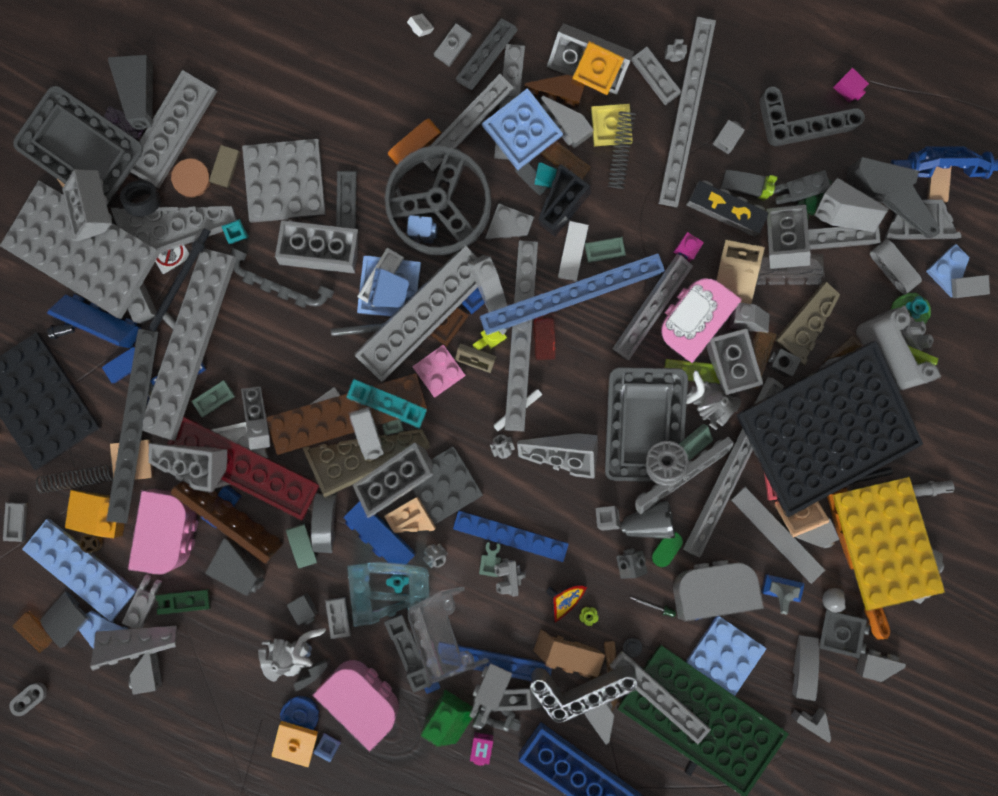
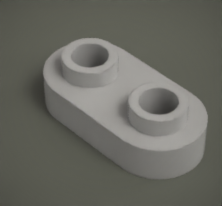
M36 682L24 689L10 702L12 714L23 716L45 699L47 695L46 686Z

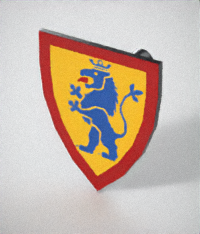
M568 586L559 593L552 587L547 589L546 593L552 597L554 623L573 609L586 591V586Z

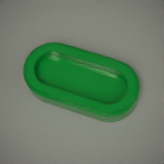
M675 532V538L661 539L651 556L655 565L666 567L670 564L683 543L682 537Z

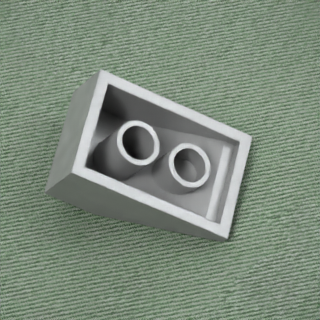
M837 178L824 194L815 216L833 226L875 232L889 209Z
M806 205L766 209L769 212L767 227L770 269L809 266L810 244Z
M747 328L714 337L706 345L708 354L725 395L763 385Z

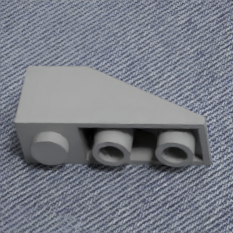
M545 96L541 97V106L563 133L562 137L567 145L576 148L592 136L594 130L582 114Z
M261 386L241 389L250 450L270 447Z

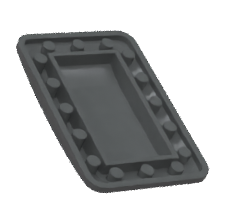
M53 86L47 90L15 137L13 143L14 148L64 184H66L74 169L98 171L100 179L103 180V193L107 197V204L111 201L143 153V147L140 142L58 86Z
M618 367L610 372L605 447V474L607 478L613 481H653L646 471V458L649 450L659 442L670 441L679 444L684 440L688 375L684 370L679 368ZM669 461L662 462L665 466L671 465Z

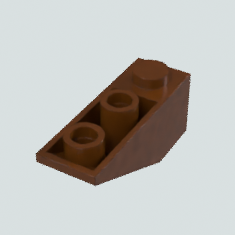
M563 75L525 83L524 91L528 88L535 98L545 96L555 102L564 103L563 105L568 108H578L585 84L572 79L573 76Z

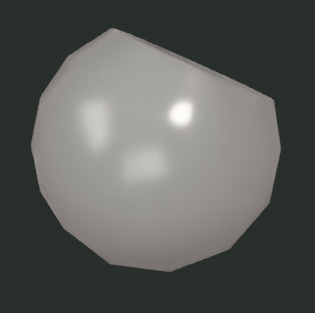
M830 588L825 591L822 601L826 609L835 613L843 611L845 609L844 591L839 588Z

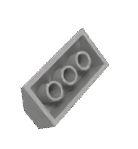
M563 23L558 31L547 67L566 75L574 76L590 41L624 57L609 92L617 95L634 51Z
M281 220L275 254L279 265L355 273L358 257V229Z
M414 443L353 484L366 516L370 518L433 475V463L426 449Z

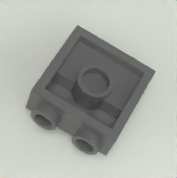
M826 610L819 648L860 658V653L865 654L867 644L863 642L864 634L868 635L870 624L866 623L867 618Z

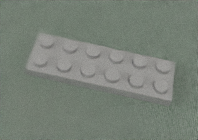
M182 70L154 116L152 127L147 128L139 141L142 144L143 153L130 172L145 181L153 183L159 189L217 91Z

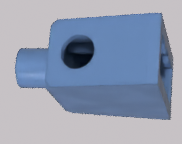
M376 268L367 304L401 308L404 302L408 301L416 291L408 289V280L384 269Z

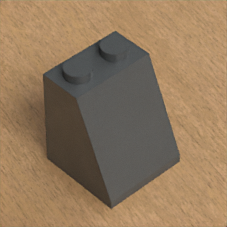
M230 537L223 539L205 573L246 596L252 592L255 593L265 582L263 578L265 571L248 550Z

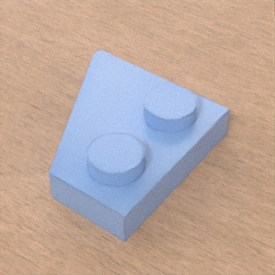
M954 244L926 272L950 297H953L951 279L963 277L969 257L957 244Z
M92 610L86 614L90 618L79 631L93 648L96 632L125 630L128 628L125 626L121 627L113 623L114 621L110 622L107 618Z

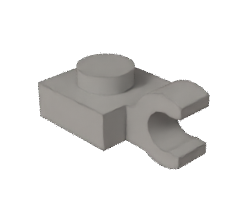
M675 39L674 45H667L664 59H670L672 62L684 59L687 53V45H682L683 39Z

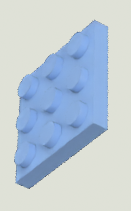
M528 88L482 123V126L517 170L525 166L563 135Z
M363 257L360 291L381 257ZM403 260L395 275L409 281V290L418 291L421 262ZM359 298L357 313L392 317L400 309L397 307H373Z
M716 616L686 662L735 696L766 648L722 617Z

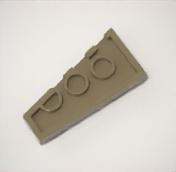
M827 282L821 284L775 339L788 353L800 358L801 365L806 364L807 357L810 351L813 350L816 344L815 341L819 333L822 332L823 325L840 296Z

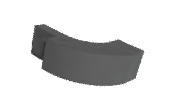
M320 487L317 494H315L313 505L312 549L313 552L332 553L335 542L334 516L338 492L324 497Z

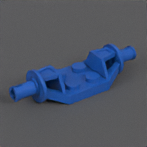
M965 146L925 147L919 152H911L907 160H891L890 162L893 165L918 170V177H932L937 166L945 169L950 168V166L964 168V173L969 177H981L983 179H988L993 171H998V159H994L992 152L986 151L981 156Z

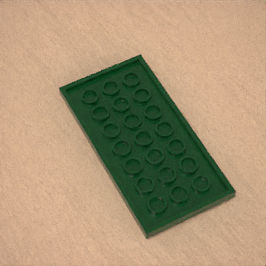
M660 644L643 669L711 730L697 744L636 689L625 694L617 709L742 796H747L789 733Z

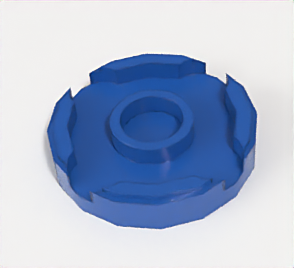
M296 696L289 699L282 707L280 718L281 721L313 730L319 720V709L310 698Z

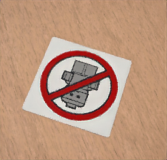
M183 245L160 253L155 262L161 272L165 274L186 261L189 252Z

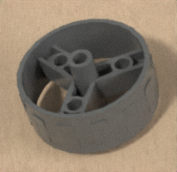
M445 146L421 148L406 156L392 171L385 193L386 212L397 235L409 246L429 255H451L465 246H471L484 232L490 219L492 206L491 192L481 168L469 156L459 150ZM444 158L433 188L429 192L395 197L400 181L414 166L426 160ZM464 166L469 167L478 176L485 190L486 203L484 213L475 230L451 202ZM447 171L454 172L452 178L447 179L444 177ZM442 183L450 185L447 195L440 188ZM427 200L431 208L420 209L419 202ZM408 203H415V207L412 211L406 210V205ZM451 208L455 215L451 216L450 219L447 220L444 217V215H446ZM436 214L458 243L442 248L420 245L409 239L402 232L397 220L407 219L410 216L420 217ZM459 220L462 222L460 229L452 228L454 221Z

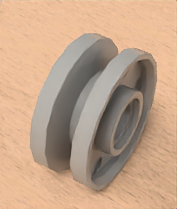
M664 441L655 444L649 450L646 458V471L650 479L657 484L669 486L680 482L685 477L688 456L684 448L677 443ZM669 461L671 465L665 466L662 462Z

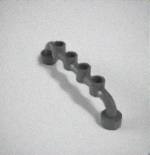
M232 248L230 255L237 258L233 269L238 275L243 277L242 281L253 285L256 282L261 285L260 289L271 293V290L277 291V296L285 300L291 297L296 300V305L304 308L306 305L313 307L321 306L328 297L332 298L334 294L333 290L320 285L317 292L321 294L320 297L312 299L288 287L247 271L240 266V260L245 261L247 253Z

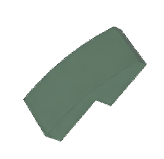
M305 523L286 529L298 569L317 563Z

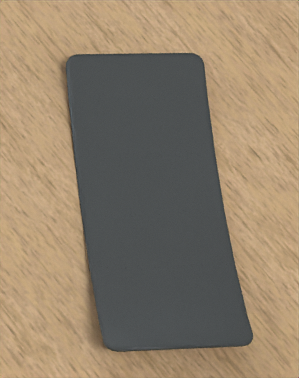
M528 163L519 170L515 169V172L538 195H541L548 188L535 185L537 172Z

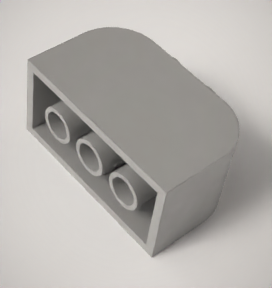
M728 560L712 562L713 566H709V563L693 565L694 569L681 572L673 584L678 619L684 621L763 609L757 575L745 564L728 563Z

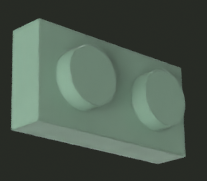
M223 380L194 399L192 403L201 417H205L236 396L228 383Z

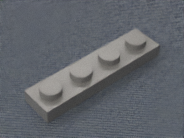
M879 226L875 232L845 227L808 230L810 250L880 243Z

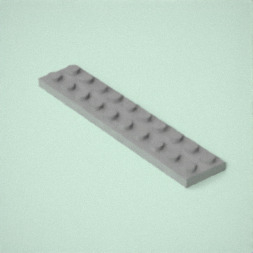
M203 249L202 253H199L145 411L143 431L170 440H176L237 259L234 256L208 249Z

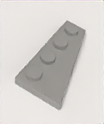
M177 626L98 631L95 634L90 667L92 670L99 669L101 665L108 663L113 665L122 659H134L139 657L140 654L147 652L151 654L176 647Z

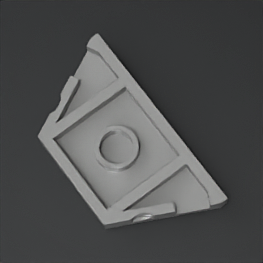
M922 200L939 225V234L932 238H926L912 225L895 214L884 240L961 238V234L956 231L952 223L954 220L947 212V207L943 200Z

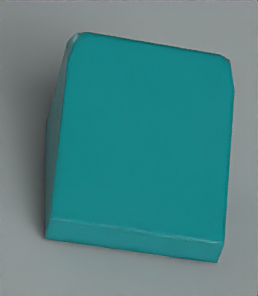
M539 163L535 185L551 188L557 169Z
M240 219L221 226L228 244H234L249 238Z

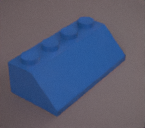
M76 294L73 297L64 295L47 312L51 316L117 346L126 348L134 347L138 329H142L136 326L137 323L133 322L132 319L127 317L125 320L117 318L111 313L101 310L102 308L93 302L91 304L84 302L85 298Z

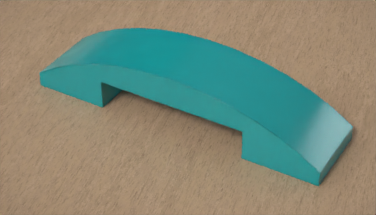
M355 379L346 397L401 419V421L420 428L427 409Z

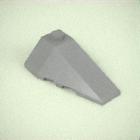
M577 433L520 440L517 442L518 456L520 458L538 464H550L553 466V469L559 471V468L570 471V475L595 479L598 453L597 435Z
M149 443L148 463L165 473L173 474L176 476V479L185 481L193 489L212 492L227 469V450L212 447Z

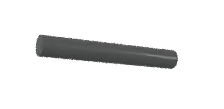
M385 323L331 329V335L340 336L376 332Z

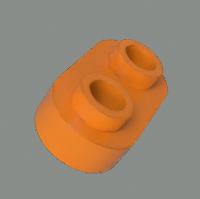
M883 607L869 611L864 609L872 634L877 639H888L890 627Z

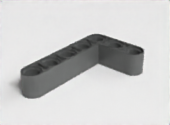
M777 87L767 88L759 100L767 140L773 146L855 130L865 119L862 110L850 109L787 122L782 94ZM767 95L772 96L774 101H769ZM771 113L776 114L778 120H774L771 117ZM850 117H853L856 123L851 122ZM831 120L837 123V127L831 124ZM812 124L817 125L819 131L814 130ZM793 128H797L800 131V135L796 134ZM775 132H779L782 139L777 138Z
M630 665L621 666L562 693L545 669L537 668L531 673V690L552 720L559 723L632 692L637 687L636 670Z

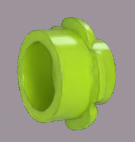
M593 607L583 608L579 615L580 621L584 622L586 626L593 625L599 618L597 610Z

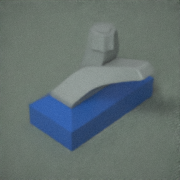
M765 574L761 593L778 597L781 614L787 615L791 601L801 602L804 583Z

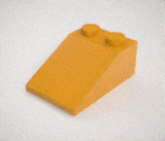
M77 490L70 491L65 528L94 536L117 538L123 536L125 523L106 521L111 495Z

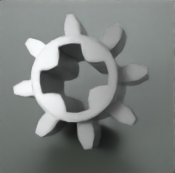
M505 435L496 436L493 439V443L490 444L494 457L498 455L499 458H507L512 454V450L515 449L511 437L507 438Z
M432 544L425 549L424 554L426 556L423 557V560L430 568H433V566L438 568L445 564V556L448 553L440 544L437 546Z

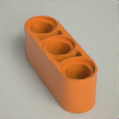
M428 118L392 147L388 155L398 165L410 153L421 148L430 147L442 132Z

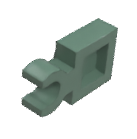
M487 542L486 551L488 555L482 554L479 574L498 577L494 566L501 561V557L496 556L500 551V543H497L495 550H491L489 547L490 542Z

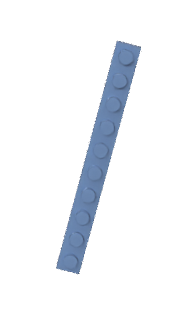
M655 254L480 316V320L486 335L659 275L664 273L665 269L659 254Z

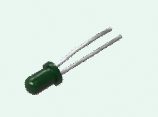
M630 597L637 600V602L662 610V615L676 616V611L667 608V606H664V609Z

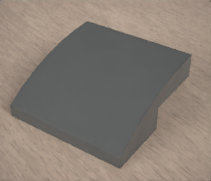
M67 591L61 595L40 620L44 630L60 648L65 647L90 618L78 607L80 603Z

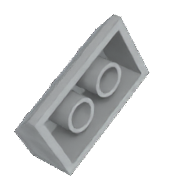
M74 169L63 187V193L74 241H81L104 233L109 225H111L112 217L108 213L107 197L103 193V180L100 179L99 172Z

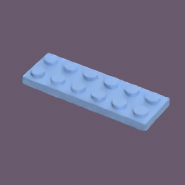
M51 519L44 521L22 549L110 622L118 616L137 591V589L93 553L83 552L79 542Z

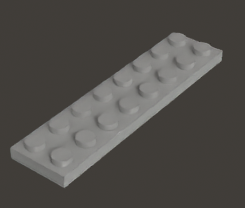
M467 246L457 251L354 353L381 382L477 288L467 264L477 257Z

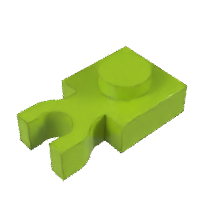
M772 175L766 176L761 196L757 199L765 201L769 196L773 195L775 190L774 183L777 181V177Z

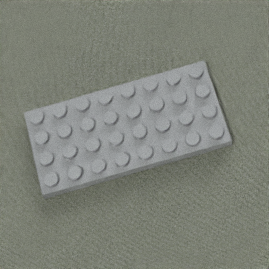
M39 180L0 244L2 248L120 319L123 317L160 254L159 250L113 223L102 234L81 241H74L64 195Z

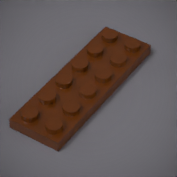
M182 481L170 492V494L265 564L283 545L278 537L271 535L260 524L253 522L245 513L234 508L229 501L220 498L215 491L196 490L190 487V484Z

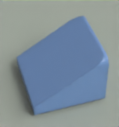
M324 733L314 754L331 762L341 742Z

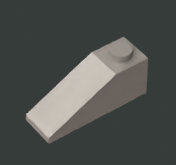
M482 255L468 262V267L488 311L492 312L506 307L507 303L491 258Z
M369 408L349 413L365 460L376 459L384 455L380 435Z

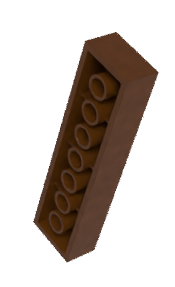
M417 373L373 386L428 410ZM347 394L266 417L276 453L279 455L355 432L349 415L351 412L369 408L376 426L397 420L398 418L346 398Z

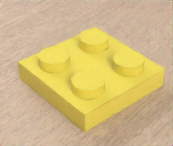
M630 104L591 107L594 146L619 145L614 141H625L615 138V136H624L616 134L617 131H623L616 127H626L617 124V122H625L618 120L619 117H624L618 113L619 111L630 112ZM621 128V129H625V130L632 131L631 128ZM622 133L632 136V133ZM619 142L624 144H632V142Z

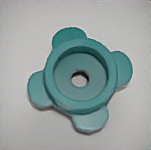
M917 296L914 301L906 303V309L912 313L914 319L920 318L921 314L929 311V306L921 296Z
M397 570L393 572L391 578L386 580L387 586L394 588L396 593H401L402 588L409 583V578Z

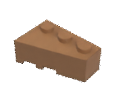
M540 630L533 651L545 662L547 667L553 669L561 667L562 670L568 673L576 671L581 676L590 678V676L598 677L605 654L591 646L576 641L573 643L563 640L564 637L559 635L555 638L548 635L546 631Z

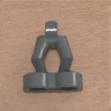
M483 705L480 706L472 724V727L479 730L486 723L493 728L509 731L510 728L518 731L521 726L520 720L515 718V713L511 710L501 711L506 717L505 721L494 720L488 716L485 723L481 722L482 715L487 708Z

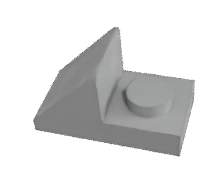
M818 708L813 717L805 711L800 713L794 710L791 717L796 722L830 743L831 735L827 716L821 708Z

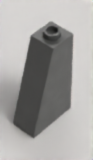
M148 56L108 57L126 120L136 129L141 130L152 127L153 64Z

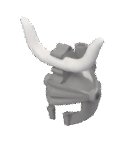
M695 371L694 380L697 387L692 386L688 389L686 404L692 402L697 404V410L700 412L699 414L702 416V419L708 418L710 421L709 425L716 430L718 429L717 423L723 426L731 415L739 409L741 399L739 397H731L728 394L725 395L721 385L717 383L709 384L707 381L703 383L698 371Z
M326 629L308 631L298 639L297 643L293 642L292 644L284 639H274V643L271 642V639L262 641V644H266L269 647L268 659H266L267 647L259 648L258 650L260 665L265 677L275 682L281 675H286L287 677L299 674L300 670L305 668L306 665L312 666V662L308 658L303 657L309 651L306 641L320 636Z

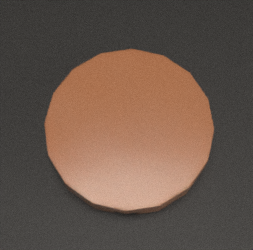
M196 159L182 160L175 165L172 171L171 181L173 187L186 197L200 196L210 185L208 168Z

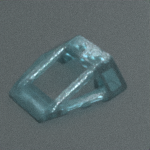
M385 562L347 567L354 627L379 622V618L387 615L391 617L396 615V612L407 607L409 610L430 601L428 569ZM369 573L407 575L409 594L370 592ZM370 599L402 602L372 611Z

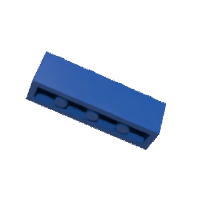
M360 501L343 517L346 520L345 524L351 530L355 529L360 534L359 538L364 543H369L373 547L372 551L378 557L382 556L387 561L386 565L394 571L396 569L399 572L416 555V552L397 533H394L391 527L377 514L368 518Z

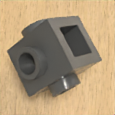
M635 548L623 550L624 553L616 556L621 579L637 578L648 573L643 550L635 551Z

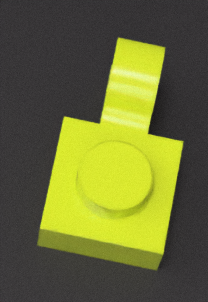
M484 330L480 333L483 338L474 343L473 347L474 349L481 350L488 345L492 349L507 339V337L499 331L486 335Z

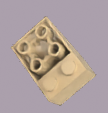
M725 240L716 281L742 299L740 303L751 304L765 247Z

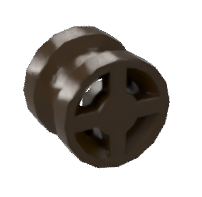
M86 534L81 537L79 546L83 552L92 553L104 546V538Z

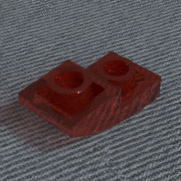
M553 318L534 319L535 359H555Z

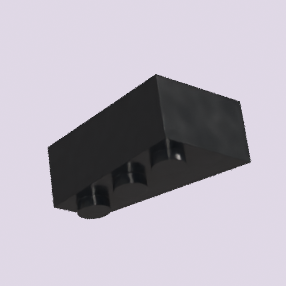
M562 164L558 167L555 180H553L550 193L546 198L538 219L540 226L554 237L557 236L591 194L590 185Z

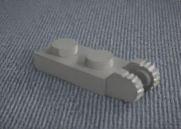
M148 574L144 576L122 621L123 624L134 629L143 628L156 600L155 595L162 584V581L157 579L151 591L147 590L146 588L151 579V576Z

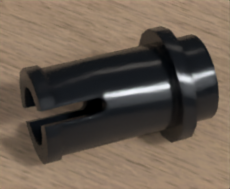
M63 323L56 326L50 325L47 328V333L50 339L54 338L56 340L60 336L75 333L73 325Z

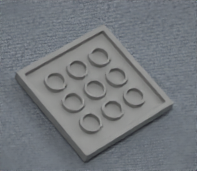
M319 139L242 146L248 215L251 223L326 216Z

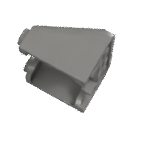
M905 306L885 311L860 324L856 330L857 337L862 346L872 341L877 342L899 391L931 382L941 377L934 364L925 362L917 365L900 332L910 323V315Z

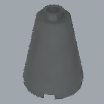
M668 500L653 505L642 514L635 512L628 515L621 522L622 532L630 537L665 539L676 537L672 511Z

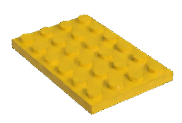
M910 477L832 495L866 610L869 611L945 592Z

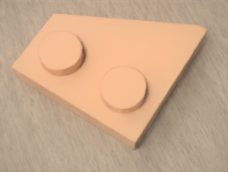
M418 496L384 516L394 533L423 530L433 531L436 529L435 524Z

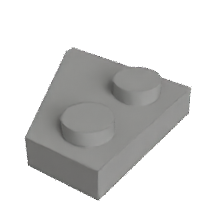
M498 204L486 239L527 236L534 217Z

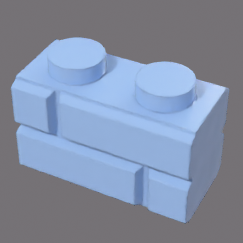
M410 216L408 218L407 234L412 241L417 243L423 241V243L432 244L433 239H437L438 227H436V223H433L431 217L419 218V216Z

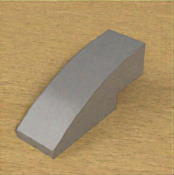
M804 635L798 636L793 667L795 677L792 694L796 698L816 701L819 676V638Z

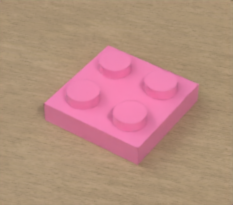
M444 345L412 366L434 398L466 376Z

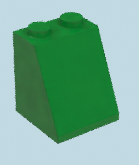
M445 689L424 721L421 736L436 746L456 744L472 720L470 714L473 707Z

